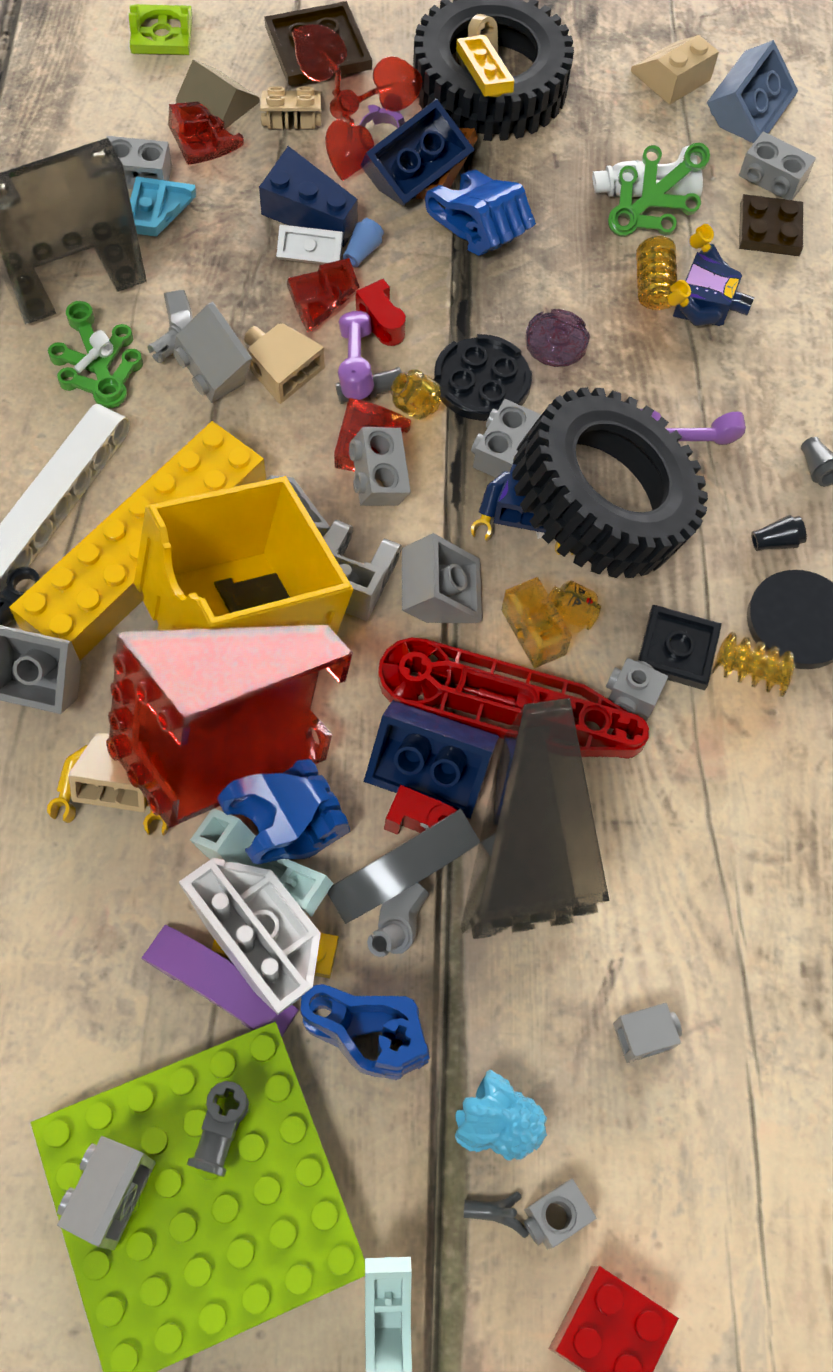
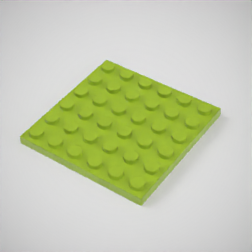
M276 1021L30 1122L56 1212L66 1191L70 1187L76 1188L84 1172L80 1170V1163L86 1150L92 1143L97 1145L101 1136L136 1149L156 1162L115 1250L95 1246L62 1229L103 1372L160 1371L365 1276L364 1256ZM229 1081L240 1085L248 1097L249 1108L245 1118L239 1123L234 1141L232 1140L223 1166L227 1171L225 1177L186 1164L189 1158L194 1157L203 1130L201 1128L208 1110L206 1102L210 1090L218 1083ZM231 1092L226 1099L219 1098L217 1104L223 1109L222 1115L227 1116L230 1109L237 1110L239 1107V1103L234 1099V1093Z

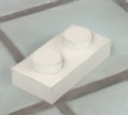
M280 224L276 257L280 260L340 267L343 232Z

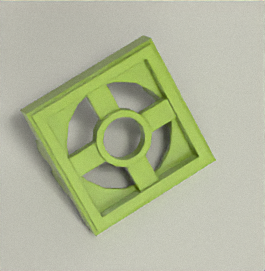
M130 5L131 53L189 55L192 26L191 6ZM148 18L158 19V23L153 24L151 27L141 26ZM168 19H178L181 27H172L167 23ZM159 29H166L169 31V33L165 36H158L154 34V32ZM144 36H150L153 40H150Z

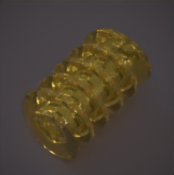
M665 236L648 238L636 250L638 300L644 307L652 310H664L672 307L668 302V296L672 293L670 286L677 282L676 245L673 240Z
M730 632L720 645L714 661L712 674L719 666H722L723 678L727 679L733 671H737L738 683H742L747 675L751 676V687L755 688L761 680H764L765 692L769 693L775 685H779V696L784 697L794 672L793 653L786 651L779 658L778 647L772 646L765 654V644L761 641L757 642L751 649L749 637H744L737 645L736 633Z

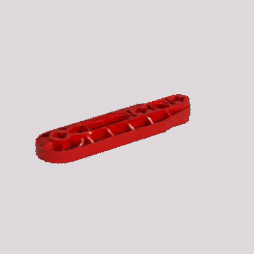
M411 637L399 640L387 648L380 659L378 682L382 694L390 703L392 700L498 735L499 738L562 757H619L629 759L635 757L643 750L649 738V727L642 717L626 711L581 683L422 638ZM433 654L438 658V660L436 662H431V660L428 657ZM448 657L455 659V661H449ZM460 661L471 663L491 670L490 672H487L481 669L460 664ZM498 671L526 679V682L494 674V672ZM412 672H417L418 676H412ZM439 681H446L444 685L439 683ZM530 681H533L536 683L561 689V693L536 685H532L529 683ZM450 682L458 684L456 689L450 687ZM567 691L581 695L587 700L565 694V692ZM423 695L424 699L418 701L417 696ZM436 704L441 705V706H440V709L433 708V707H434ZM445 707L476 715V719L474 720L444 710ZM554 713L560 714V717L555 718L553 717ZM482 717L513 727L512 730L481 722L480 719ZM573 717H574V718H577V721H576L575 724L571 723L572 720H573ZM585 722L596 723L600 730L589 729ZM516 727L547 736L548 740L515 732ZM610 728L614 729L612 734H608ZM627 734L631 735L630 739L626 738ZM552 738L582 747H567L552 742Z

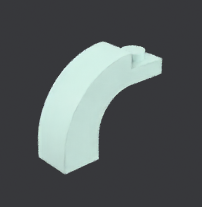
M212 808L190 841L209 859L218 858L225 860V862L240 863L272 870L305 914L312 917L333 885L328 876L290 859H280L258 865L252 863L245 848L251 846L256 835L240 818L226 815L224 812Z
M411 1257L365 1258L366 1372H412Z

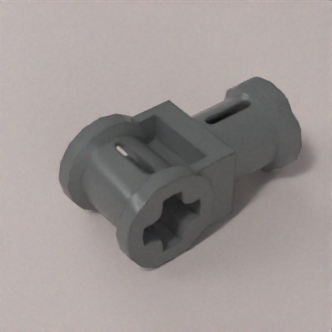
M229 1081L218 1083L210 1090L206 1102L208 1110L201 1128L203 1130L194 1157L189 1158L186 1164L225 1177L227 1171L223 1166L232 1140L234 1141L239 1123L245 1118L249 1108L248 1097L240 1085ZM230 1092L234 1093V1099L239 1103V1107L237 1110L230 1109L227 1116L222 1115L223 1109L217 1104L219 1098L226 1099Z

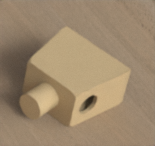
M283 323L277 324L267 333H264L257 326H253L245 334L244 341L249 345L247 351L252 357L249 368L280 404L325 368L324 347Z

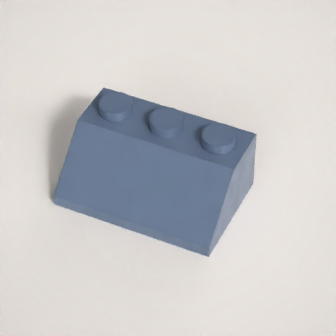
M774 40L744 51L707 101L710 112L720 128L752 143L757 140L763 131L766 133L770 132L798 92Z

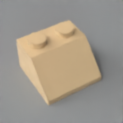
M696 35L666 46L632 66L631 72L670 105L711 80L719 51L700 35Z

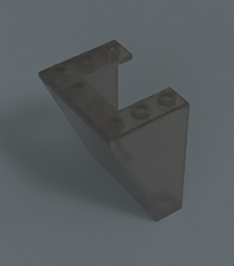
M109 138L0 173V274L25 325L56 314L34 269L40 265L94 248L117 292L147 282L123 164Z
M570 698L524 704L501 741L480 836L481 843L478 845L461 922L462 934L472 932L473 939L496 936L498 933L508 930L509 927H511L512 933L536 929L535 923L550 921L551 927L574 923L573 917L599 913L597 905L610 901Z

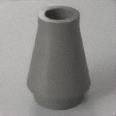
M818 437L808 438L802 443L801 450L805 455L812 481L823 487L833 484V452Z

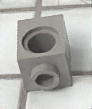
M667 1002L622 1015L613 1023L626 1063L670 1051L681 1043L679 1038L682 1036L680 1021L675 1012L670 1013Z
M573 1178L524 1209L528 1216V1219L524 1221L527 1231L537 1245L543 1242L547 1249L554 1248L597 1219ZM553 1203L560 1205L566 1212V1224L560 1230L552 1228L546 1220V1210Z

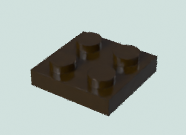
M743 194L740 202L739 249L800 256L803 249V202Z

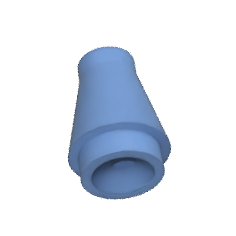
M364 218L362 222L356 223L347 249L343 254V259L348 265L358 267L382 243L384 232L377 222Z

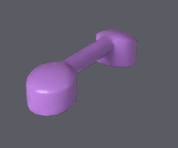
M351 311L342 315L338 321L342 337L348 339V358L340 364L338 376L342 394L351 400H360L370 395L374 388L370 363L361 357V338L368 336L373 329L370 315L367 312Z
M655 410L651 415L657 421L662 417ZM737 411L718 417L711 424V428L666 429L670 433L677 430L682 436L679 441H714L718 445H727L740 439L745 433L746 426L743 413Z

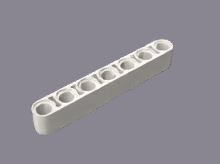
M100 404L93 405L0 523V592L7 586V577L13 570L20 567H29L122 444L130 427V420L127 417Z

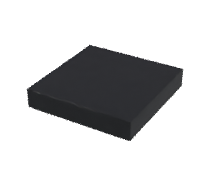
M652 605L638 661H644L650 664L654 670L668 675L667 680L706 690L722 623Z

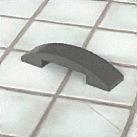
M460 808L430 826L427 830L335 883L327 894L344 923L347 924L420 882L481 842Z

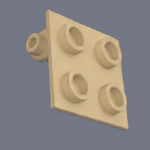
M281 86L268 87L267 91H262L260 111H267V113H261L262 126H268V129H283L282 111H285L286 129H289L288 111H294L295 129H298L297 111H300L301 129H315V126H321V113H315V111H321V92L315 91L310 86L298 87L297 91H285V88Z

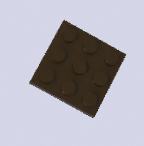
M347 1L264 17L266 31L288 86L372 70V58Z

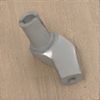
M185 290L164 293L169 318V332L147 346L149 353L156 352L152 357L158 363H162L173 354L176 335L193 319Z
M419 883L382 903L378 930L372 932L373 935L371 934L367 941L370 952L375 956L384 957L389 952L402 954L413 944L416 937L417 913L429 896L426 889Z

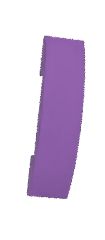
M166 924L142 956V960L240 1020L244 1026L252 1031L276 1021L282 1037L299 1009L291 1005L277 1015L252 990L233 963Z

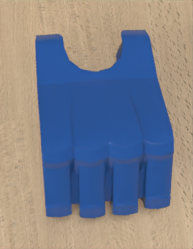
M469 170L461 174L459 190H451L438 185L428 190L425 196L426 210L429 215L458 237L469 242L467 250L478 256L487 253L489 250L498 249L502 244L511 242L536 224L525 189L520 183L493 180L478 170Z
M311 759L297 760L293 767L283 773L256 774L234 780L218 795L217 800L226 815H243L251 819L257 826L258 835L254 838L251 846L245 848L252 863L258 865L280 859H307L350 832L349 822L340 808L337 797L330 791L327 780L318 774V769Z
M324 984L313 985L309 991L301 996V1015L306 1031L312 1036L338 1047L349 1063L360 1073L373 1077L398 1080L403 1075L415 1069H420L429 1063V1048L425 1042L421 1027L419 1008L413 999L407 996H354ZM319 1009L331 1011L327 1017L314 1014ZM382 1032V1036L379 1035L377 1060L372 1061L365 1058L357 1048L353 1038L369 1033ZM396 1040L403 1042L398 1051L390 1048L391 1045L396 1043Z

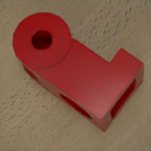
M384 278L357 290L356 311L367 312L370 315L372 333L382 344L387 346L400 344L405 338L406 316L400 308L395 307L391 303L390 286Z
M400 785L386 816L384 830L398 835L401 826L422 833L457 810L439 800Z

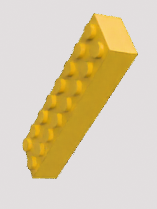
M211 421L9 607L19 628L24 631L71 641L79 660L83 659L143 601L144 594L143 592H138L134 584L146 506L265 481L264 458L214 421Z

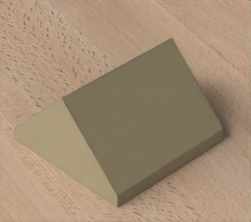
M192 60L176 97V105L219 134L260 102L257 95L218 69L196 60Z

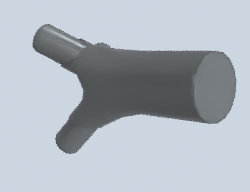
M515 1192L508 1198L500 1201L465 1200L464 1218L495 1221L512 1228L523 1238L529 1235L523 1224L514 1218L517 1214L516 1209L511 1208L522 1198L519 1192Z

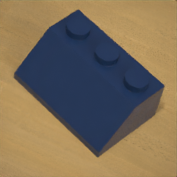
M435 99L367 151L360 166L380 192L404 206L473 153L475 149L438 99Z
M392 700L382 715L363 782L394 793L398 792L400 785L439 800L456 810L461 808L466 818L471 819L499 736Z

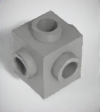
M627 658L622 670L615 667L608 680L606 688L612 690L608 699L626 711L636 714L647 721L656 705L668 675L654 670L650 664L644 661H634Z

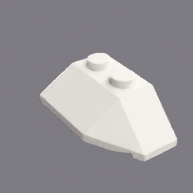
M212 858L179 881L180 886L207 930L252 990L277 1015L299 1000L301 996L313 987L321 933L272 870Z

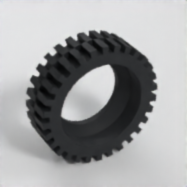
M441 0L440 8L433 5L429 9V15L424 14L421 18V25L418 24L416 28L412 76L415 97L419 98V105L422 109L435 99H438L458 128H475L476 134H484L483 140L492 141V134H499L500 141L508 140L509 133H513L516 139L524 137L525 129L530 134L538 131L539 124L545 127L550 123V117L555 119L559 114V108L562 109L565 103L574 55L573 39L571 35L568 36V27L566 24L561 25V18L558 14L550 17L551 8L544 5L539 9L538 0H529L528 3L524 0H453V2ZM477 14H483L495 19L498 27V46L515 50L533 62L529 69L513 77L514 92L505 93L499 97H484L470 72L463 69L452 56L456 52L457 39L468 37L469 23Z
M588 387L580 388L577 393L574 390H570L563 397L561 395L556 397L520 442L516 449L518 452L513 459V464L517 466L512 471L513 479L519 481L514 487L516 496H526L520 503V506L524 513L530 511L534 513V516L529 521L534 529L543 526L546 532L542 538L548 544L555 539L560 544L557 552L563 557L569 552L576 555L573 561L574 564L583 567L588 561L591 563V572L601 574L607 568L608 577L618 578L622 573H624L625 578H634L638 573L640 576H644L652 570L655 571L660 568L701 526L703 522L701 518L707 511V507L703 504L708 500V493L701 490L706 485L704 476L695 475L701 469L698 460H689L688 457L693 453L689 445L681 447L678 441L682 436L677 430L670 433L665 428L669 422L663 417L658 421L651 417L654 412L653 409L646 405L640 410L637 408L638 400L630 396L625 402L621 401L620 392L612 390L606 397L604 388H595L590 393ZM576 445H586L599 449L626 466L644 488L652 511H629L612 504L597 493L588 483L579 467Z

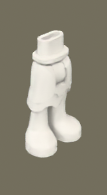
M689 146L682 148L677 161L669 164H658L656 184L683 162L684 154ZM697 155L690 157L693 164H697ZM625 161L617 163L613 167L611 165L606 166L605 171H593L592 179L595 193H608L609 197H615L616 194V196L620 197L621 185L618 181L620 170L625 166H632L638 173L636 183L632 188V197H641L645 169L643 161ZM702 170L699 172L691 171L665 194L686 196L689 193H695L700 197L703 187ZM629 172L622 175L625 181L633 180V175Z

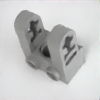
M335 520L324 540L353 587L345 613L368 621L397 564L402 545L384 538L371 563L365 562L362 564L343 556L351 540L353 526Z

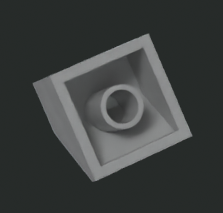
M214 302L206 305L175 338L173 354L182 368H188L193 376L192 381L195 388L202 396L206 394L211 403L245 384L252 357Z
M435 533L403 547L402 611L426 623L481 622L480 559Z
M0 625V700L62 714L78 699L81 663L72 642Z
M101 1136L98 1144L92 1143L82 1158L80 1170L84 1172L76 1188L70 1187L60 1202L57 1214L61 1215L57 1226L95 1246L115 1250L156 1162L136 1149Z

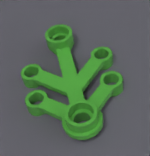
M703 143L691 144L684 154L683 162L656 184L657 166L661 160L662 152L656 145L648 146L642 155V161L645 165L642 196L633 204L632 188L636 183L638 173L632 166L623 167L618 176V181L621 185L619 205L612 209L608 218L610 230L618 236H628L637 228L655 229L662 235H669L677 225V220L672 214H664L661 217L640 214L649 207L682 209L687 215L695 214L701 205V199L697 194L689 193L683 196L665 193L691 171L699 172L706 167L710 159L708 147ZM654 152L657 155V159L650 161L646 154ZM697 155L700 157L701 162L693 164L690 157ZM629 172L633 175V180L625 181L622 175ZM692 199L696 202V207L690 209L686 206L685 202ZM621 216L627 217L629 224L626 226L620 225L618 218ZM663 220L671 221L672 228L664 229L661 222Z
M75 301L66 308V316L69 325L79 331L88 354L93 348L89 340L94 333L92 329L94 314L90 304L84 301ZM125 324L116 325L112 329V336L109 339L113 345V353L106 358L99 356L85 368L88 371L94 372L97 380L78 375L75 369L66 367L57 374L60 387L66 391L78 388L92 393L95 402L106 408H114L121 405L127 397L124 383L131 372H136L143 366L141 353L137 349H127L122 354V363L113 375H110L108 368L120 349L129 346L133 342L131 328ZM121 334H126L124 337H118ZM60 342L53 343L48 348L51 362L58 366L65 365L66 363L76 365L86 356L69 349L64 343ZM60 352L63 353L62 355H58V356L55 355V354L60 353ZM130 359H137V360L134 361V362H129V361H128V360H130ZM68 377H72V378H73V379H71V380H69V381H65V380H64V379H66V378H68Z

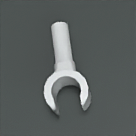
M99 330L91 335L89 341L93 348L73 367L79 374L94 359L96 360L99 356L106 358L113 353V345L104 331Z

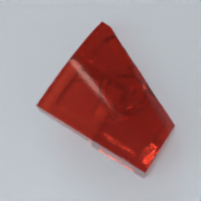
M198 101L169 104L168 126L187 165L219 158L243 146V135L240 133L232 135L224 129L225 122L218 116L210 114L208 109Z
M350 258L319 265V269L316 272L287 279V287L307 332L317 328L360 288Z
M349 398L334 451L335 468L355 472L354 461L349 457V444L362 427L401 428L402 433H408L411 428V420L385 407ZM371 447L376 454H379L375 448Z

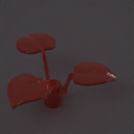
M314 24L300 26L292 31V36L295 44L296 59L302 72L314 81L328 80L333 75V72L335 73V86L332 91L335 97L330 102V112L337 120L333 121L328 127L325 144L330 163L337 176L343 181L362 169L360 165L365 153L374 147V141L370 132L364 126H354V119L350 117L358 110L359 103L379 93L380 103L385 110L401 111L411 105L419 95L422 87V77L405 60L390 56L379 61L373 70V81L377 88L360 96H357L348 89L341 91V70L338 65L347 56V50L342 38L335 31L325 26Z

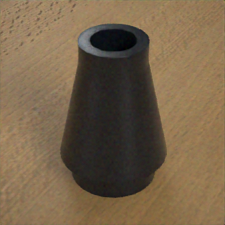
M788 515L759 530L752 531L751 538L756 551L798 548L799 544L805 543L807 534L802 518L800 516L792 517Z

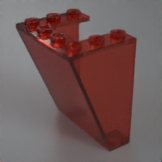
M328 625L128 631L117 634L116 653L113 654L114 680L110 686L112 705L111 711L108 713L110 723L109 738L106 740L108 753L114 761L118 760L124 767L132 786L135 788L139 787L145 795L151 811L156 816L160 815L167 826L171 828L219 807L218 795L234 780L256 774L283 773L293 767L297 760L311 759L314 764L325 761L332 734L311 711L319 671L326 668L339 684L345 682L353 652ZM312 728L317 733L319 744L313 738Z

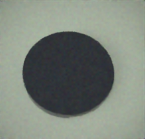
M477 334L476 338L464 339L457 343L453 341L441 351L435 363L434 386L440 400L451 411L468 419L487 421L493 409L498 410L504 399L521 406L525 403L531 388L532 370H530L528 363L521 355L522 351L513 343L497 336Z
M786 570L766 578L755 590L747 608L748 628L761 650L765 649L775 658L785 662V666L792 668L816 669L831 664L833 662V582L824 576L805 570Z

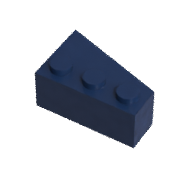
M287 146L259 186L261 215L289 226L343 232L342 247L346 245L352 236L356 223H358V199L289 146Z

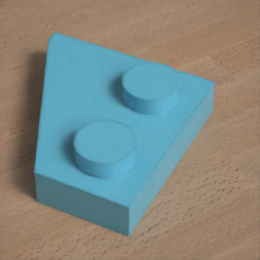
M136 176L124 221L125 232L157 237L196 197V186Z

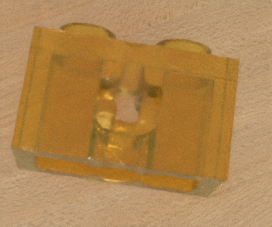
M535 577L506 589L501 611L534 669L565 656L572 634L539 578Z

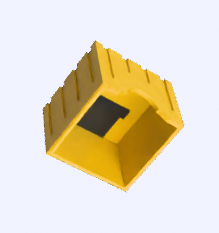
M286 476L151 504L145 508L134 584L139 593L143 592V602L152 620H157L159 624L158 631L167 649H172L174 653L172 659L182 678H187L189 682L188 690L193 699L205 696L206 692L210 690L219 692L240 686L241 682L245 680L253 682L274 676V673L280 670L288 672L305 667L308 662L314 660L316 663L328 660L352 595L353 587Z

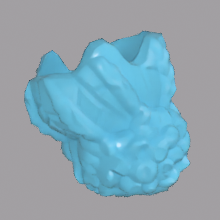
M493 1070L486 1072L477 1089L476 1097L465 1098L463 1110H457L455 1114L458 1126L455 1138L457 1143L470 1152H480L491 1148L496 1154H501L506 1160L511 1161L514 1158L521 1160L532 1153L534 1149L538 1150L547 1136L545 1127L547 1117L544 1115L541 1106L536 1105L534 1099L523 1096L522 1092H514L509 1080L503 1078L500 1074H496Z

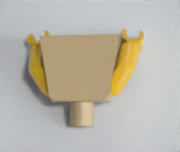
M131 725L122 726L118 735L95 734L88 745L83 746L64 761L57 786V791L60 794L58 798L51 800L47 805L49 816L56 819L59 808L65 806L63 821L66 823L73 821L76 816V809L70 803V799H72V802L144 813L146 806L150 807V814L145 817L143 822L146 833L150 834L149 825L153 820H161L163 822L162 835L164 836L168 831V822L164 815H162V807H166L167 776L159 758L151 754L150 742L146 739H141L142 734L140 730Z

